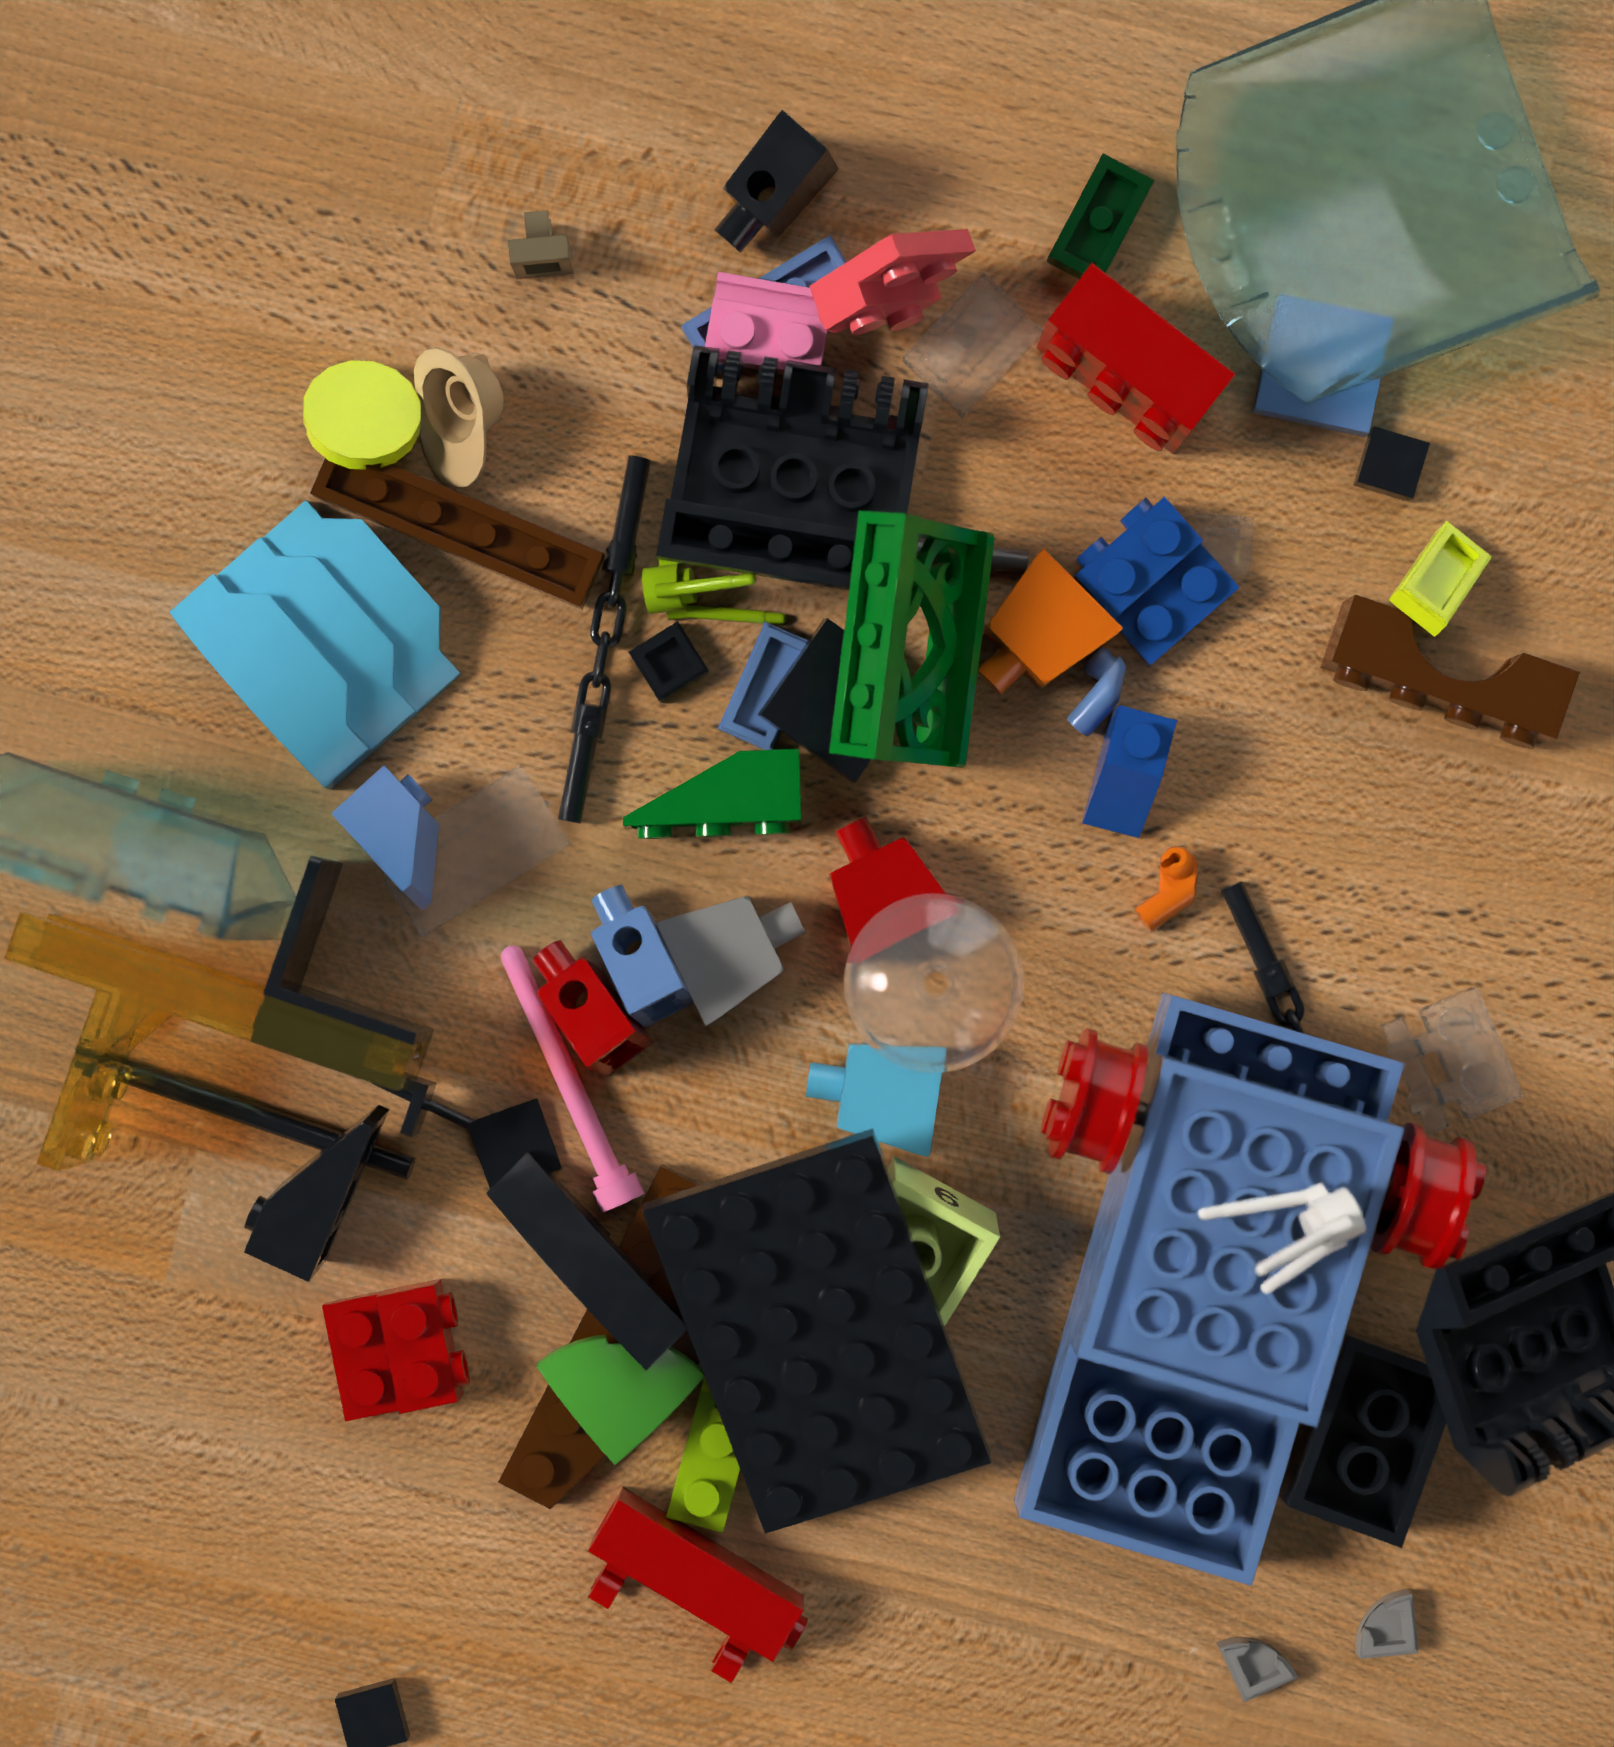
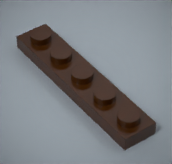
M325 458L310 492L317 499L583 610L605 558L604 553L393 464L381 467V463L366 465V470L349 469L330 462Z

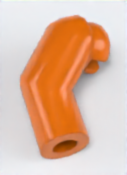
M1174 846L1162 854L1160 859L1159 892L1135 908L1137 915L1150 932H1153L1189 907L1196 898L1198 863L1195 856L1184 847Z

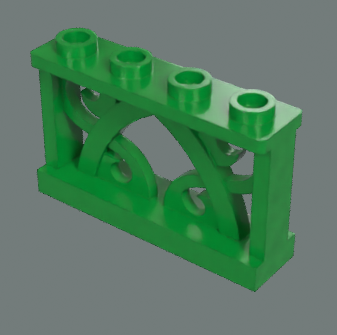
M859 511L829 753L873 760L956 768L965 767L995 540L993 533L926 520L919 516L905 513ZM918 539H926L916 558ZM939 552L938 563L931 568L933 560ZM920 606L929 627L926 659L911 679L908 665L904 659L908 623L913 619ZM912 718L917 724L916 736L913 730ZM895 723L901 746L893 745Z

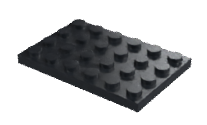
M873 1128L644 1203L642 1210L765 1534L991 1463L987 1442Z

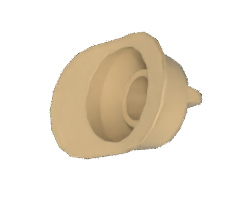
M440 347L424 350L417 358L414 368L415 389L421 401L420 436L424 455L432 471L442 482L454 488L468 487L480 477L484 468L487 448L486 432L499 421L504 408L503 392L499 380L489 367L485 354L472 353L457 357L454 353Z

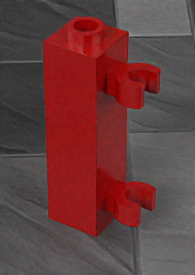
M622 1487L594 1534L588 1552L606 1562L591 1586L588 1598L609 1609L627 1576H630L727 1635L712 1660L714 1665L711 1671L730 1683L733 1682L741 1669L750 1649L771 1662H774L782 1647L790 1651L793 1649L808 1621V1618L801 1615L804 1611L803 1594L683 1522L666 1518V1512Z

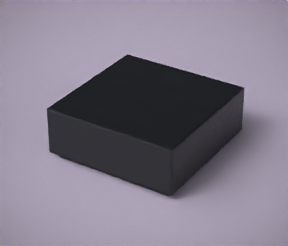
M1374 426L1368 434L1353 485L1406 502L1411 501L1416 492L1430 443Z
M678 621L629 651L630 656L660 703L710 673Z
M395 1678L344 1691L336 1696L335 1703L347 1747H388L407 1742L410 1732Z

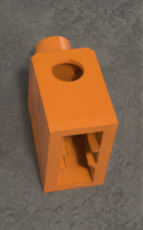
M1043 548L984 629L983 633L998 649L978 668V675L999 695H1002L1022 674L1041 690L1110 642L1123 627Z

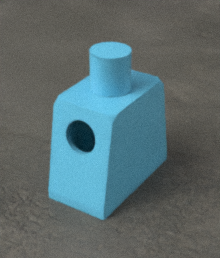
M938 1041L849 1043L845 1067L810 1062L805 1097L840 1102L837 1128L854 1134L873 1128L878 1142L920 1156L929 1157L946 1044Z

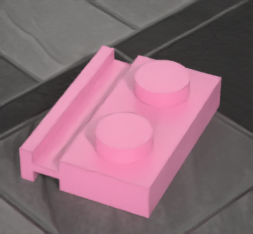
M718 272L705 347L720 349L719 363L725 364L729 350L741 352L743 367L755 370L760 369L765 356L778 358L777 374L784 375L787 360L822 366L828 330L825 331L819 319L818 309L810 288Z

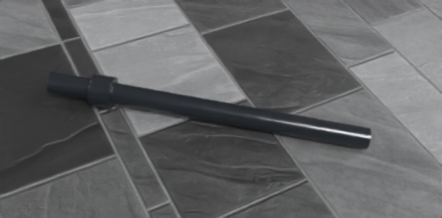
M86 1045L80 1049L75 1066L77 1068L321 1151L343 1134ZM375 1144L366 1166L408 1180L414 1167L415 1157Z

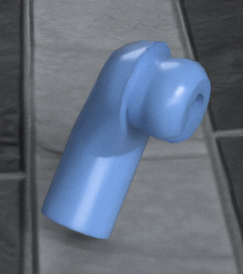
M1099 648L1085 663V672L1094 677L1097 682L1067 716L1070 724L1085 736H1090L1120 699L1126 666L1120 656L1115 658L1107 648Z

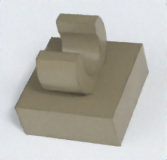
M548 210L524 212L526 238L508 240L510 265L516 278L574 274L573 254L567 234L553 236Z

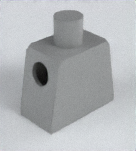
M749 896L665 919L656 924L705 1026L717 1020L782 973L785 968L775 948L806 934L791 902L759 917Z

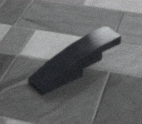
M530 1151L486 1193L556 1276L646 1371L687 1331L682 1315L649 1283L650 1278L609 1237L611 1235L610 1232Z

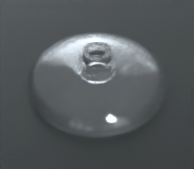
M939 893L914 895L901 899L873 916L856 937L847 958L844 974V993L847 1008L855 1027L867 1044L888 1061L909 1070L925 1073H943L962 1069L978 1062L995 1050L1005 1039L1016 1021L1024 988L1023 970L1019 953L1002 924L984 908L971 901ZM932 972L942 973L947 980L946 990L937 996L930 995L924 987L925 978Z

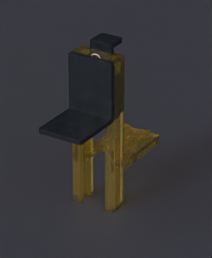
M316 856L309 858L266 985L57 914H48L47 919L27 912H20L4 959L96 989L36 1164L60 1172L93 1162L95 1155L100 1157L104 1153L113 1131V1123L107 1121L114 1099L121 1100L124 1096L132 1074V1067L125 1065L124 1062L128 1060L131 1050L172 1016L395 1091L404 1090L413 1093L400 1133L410 1137L419 1134L437 1084L418 1076L434 1029L302 985L343 863Z

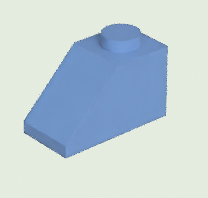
M382 766L331 814L398 888L423 911L432 901L439 823L424 808L432 799L409 774L399 782L385 766Z

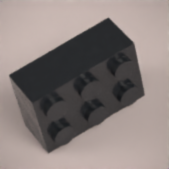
M1348 1329L1345 1330L1318 1425L1314 1427L1299 1422L1278 1494L1288 1507L1399 1548L1403 1547L1446 1426L1425 1358Z

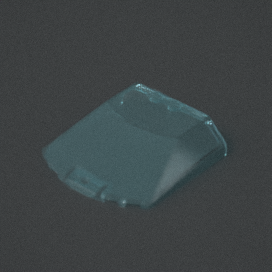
M1362 0L1190 72L1183 94L1185 99L1179 129H1177L1176 168L1178 202L1192 260L1206 293L1220 318L1239 345L1262 370L1283 388L1307 404L1598 298L1600 288L1597 280H1592L1574 247L1497 36L1488 0Z
M11 752L0 754L1 872L99 904L102 902L105 890L145 902L141 916L162 923L167 909L200 918L198 933L220 940L282 939L296 895L265 833L193 810L195 798L162 788L158 798L138 792L140 780L107 769L103 779H99L45 760Z

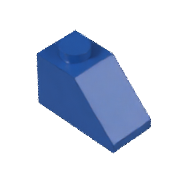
M1121 705L1110 712L1082 824L1134 838L1140 837L1163 777L1177 720Z

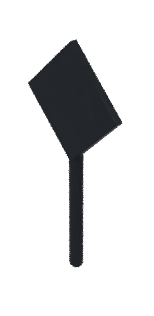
M371 1079L373 1085L411 1102L413 1093ZM538 1098L478 1119L470 1118L431 1099L428 1111L469 1130L490 1189L528 1151L549 1172L562 1168Z

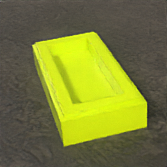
M1446 521L1431 537L1388 600L1435 637L1447 626L1492 556Z

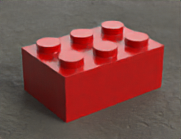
M1093 263L1048 318L1037 345V349L1043 353L1041 357L1042 362L1053 373L1065 380L1073 376L1090 389L1087 396L1098 408L1112 416L1119 412L1136 425L1133 429L1135 435L1147 446L1156 451H1162L1163 448H1166L1172 454L1177 451L1235 376V373Z

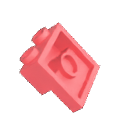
M968 229L890 234L811 284L809 287L818 309L819 319L825 331L840 333L846 328H850L853 335H859L878 329L884 324H889L891 331H897L920 322L924 318L922 310L942 299L936 282L954 275L957 272L955 264L976 252Z

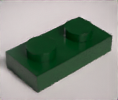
M1102 153L1046 262L1078 279L1081 278L1092 263L1106 273L1149 193L1154 179Z

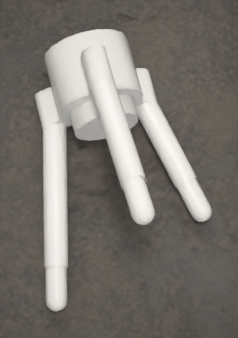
M1322 1182L1302 1191L1223 1203L1221 1205L1201 1208L1198 1212L1199 1218L1209 1220L1307 1205L1308 1210L1299 1214L1306 1237L1273 1254V1256L1256 1266L1257 1274L1263 1276L1291 1262L1274 1276L1263 1282L1261 1290L1265 1294L1272 1293L1328 1254L1346 1247L1348 1240L1366 1233L1364 1218L1351 1193L1344 1187L1328 1193Z

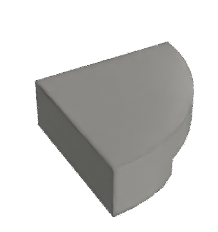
M1408 1589L1398 1590L1382 1597L1366 1612L1358 1627L1355 1640V1653L1359 1659L1418 1653L1413 1594Z
M1234 1637L1216 1642L1244 1702L1298 1678L1286 1658L1274 1647L1263 1641L1247 1637Z

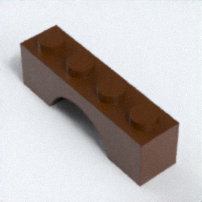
M1356 594L1342 602L1320 667L1334 672L1333 681L1354 690L1367 691L1369 685L1389 691L1391 692L1389 701L1397 705L1421 711L1426 704L1446 711L1444 720L1452 724L1478 730L1481 723L1501 730V740L1527 749H1534L1536 743L1541 744L1558 738L1580 672L1522 653L1507 659L1494 674L1485 680L1464 681L1451 678L1436 670L1421 654L1414 638L1412 619L1399 609Z

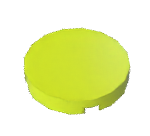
M350 360L328 367L312 380L303 397V424L312 447L328 461L349 469L366 470V465L381 463V467L396 463L412 450L420 434L421 401L412 383L396 369L375 361Z

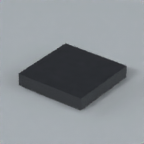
M825 618L821 621L757 715L850 782L856 783L871 759L829 753L844 630L830 619Z

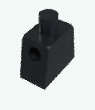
M781 110L726 182L723 189L735 202V205L714 230L740 253L762 227L778 238L838 171L839 168L828 149L786 112ZM776 187L771 198L766 201H758L760 193L765 188Z

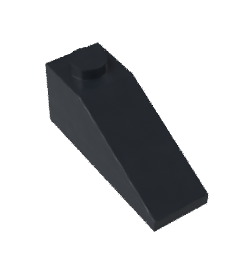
M377 1105L283 1181L268 1198L259 1196L245 1222L244 1228L252 1231L244 1253L309 1282L328 1258L389 1109Z

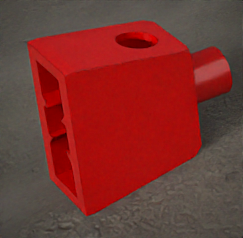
M866 816L835 831L850 863L829 873L851 951L857 965L960 915L956 906L905 837L881 847Z
M561 940L549 944L535 955L532 961L547 981L536 993L587 1068L609 1077L654 1043L643 1026L628 1014L618 992L600 968L585 957L576 961ZM588 991L586 1002L581 1007L576 1008L578 997L583 992Z

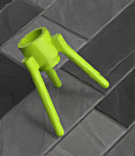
M659 560V566L643 568V594L649 614L666 612L668 620L698 618L760 624L765 622L769 624H785L787 621V616L784 613L688 605V603H695L697 601V593L754 585L757 580L755 575H727L695 580L691 567L682 569V566L686 564Z

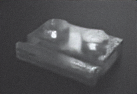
M983 272L903 356L902 362L923 382L929 383L928 386L943 401L946 400L957 411V414L964 419L1040 339L1044 329L1039 324L1036 325L1025 315L1026 312Z

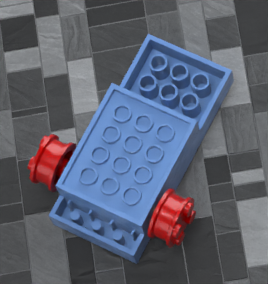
M1162 992L1147 1045L1136 1042L1129 1050L1098 1041L1097 1031L1086 1028L1083 1031L1078 1043L1066 1041L1057 1070V1075L1063 1076L1064 1083L1059 1100L1050 1098L1047 1103L1040 1133L1046 1134V1139L1050 1140L1049 1156L1051 1158L1060 1160L1067 1152L1098 1161L1099 1171L1109 1174L1014 1497L1019 1518L1252 1586L1299 1422L1314 1427L1318 1425L1369 1248L1381 1255H1387L1393 1249L1418 1255L1420 1264L1433 1270L1443 1266L1448 1258L1460 1259L1468 1241L1469 1227L1465 1222L1471 1200H1476L1479 1197L1485 1183L1486 1166L1477 1162L1475 1146L1471 1140L1457 1137L1450 1143L1426 1137L1420 1125L1408 1122L1400 1127L1388 1122L1404 1063ZM1322 1182L1328 1193L1342 1187L1351 1193L1364 1218L1366 1233L1348 1240L1346 1247L1328 1254L1272 1293L1265 1294L1261 1290L1263 1282L1274 1276L1291 1262L1263 1276L1257 1274L1256 1266L1273 1256V1254L1306 1237L1299 1214L1308 1210L1307 1205L1209 1220L1199 1218L1198 1212L1201 1208L1221 1205L1223 1203L1302 1191Z

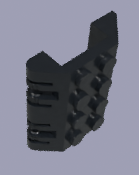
M694 345L687 380L688 403L671 498H666L656 559L849 591L859 511L907 514L929 383L904 379L898 416L889 415L895 378L882 376L881 382L877 384L875 418L852 414L854 401L858 397L860 385L857 371L845 370L840 405L834 406L831 404L837 368L787 360L781 397L774 396L778 358L765 356L764 362L760 365L758 384L760 387L758 399L737 396L738 382L741 380L743 369L741 352L728 350L722 387H718L716 382L720 349Z
M1614 1193L1603 1195L1436 1269L1416 1328L1419 1343L1454 1448L1503 1496H1513L1531 1487L1533 1484L1547 1479L1548 1475L1551 1474L1550 1469L1552 1468L1550 1465H1553L1555 1469L1563 1470L1574 1465L1575 1462L1582 1461L1614 1445V1286L1606 1263L1614 1260Z

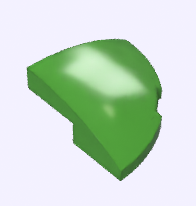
M606 1334L591 1336L566 1344L546 1355L537 1362L536 1366L571 1415L614 1465L648 1437L705 1377L703 1370L694 1361L672 1347L646 1371L621 1344H608Z

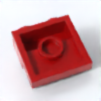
M441 1279L330 1301L322 1305L345 1422L399 1411V1414L456 1403L464 1394L463 1386L470 1384L469 1367L464 1350L455 1351L451 1328L458 1327L455 1299L452 1292H443Z

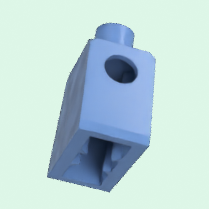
M623 885L611 887L596 895L591 902L603 925L594 929L591 935L628 1014L644 1028H647L694 1004L656 925L657 922L644 905L634 909ZM636 940H641L640 948L635 953L627 955L626 950L628 946Z

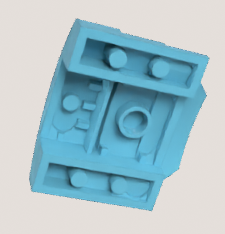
M307 500L300 504L263 538H258L218 575L213 573L169 612L198 650L250 710L324 788L330 790L462 675L439 649L441 607L362 519L323 518Z

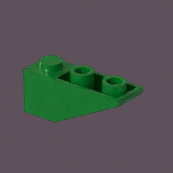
M799 749L738 751L623 817V826L627 829L637 828V839L672 838V827L696 826V837L731 836V825L752 824L755 826V835L790 834V823H801Z

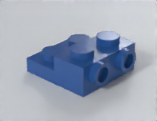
M1165 496L1155 505L1145 498L1120 520L1127 530L1110 545L1103 537H1100L1075 559L1082 569L1073 577L1123 627L1119 633L1148 666L1152 665L1240 588L1201 544L1203 539Z

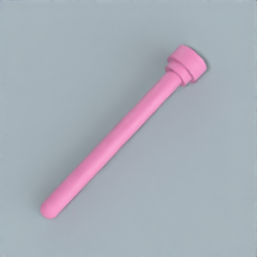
M515 945L506 947L501 953V961L598 1176L593 1178L597 1189L592 1192L601 1212L604 1213L645 1194L636 1172L629 1174L625 1164L619 1166L555 1021L536 993L539 990V986L522 949Z

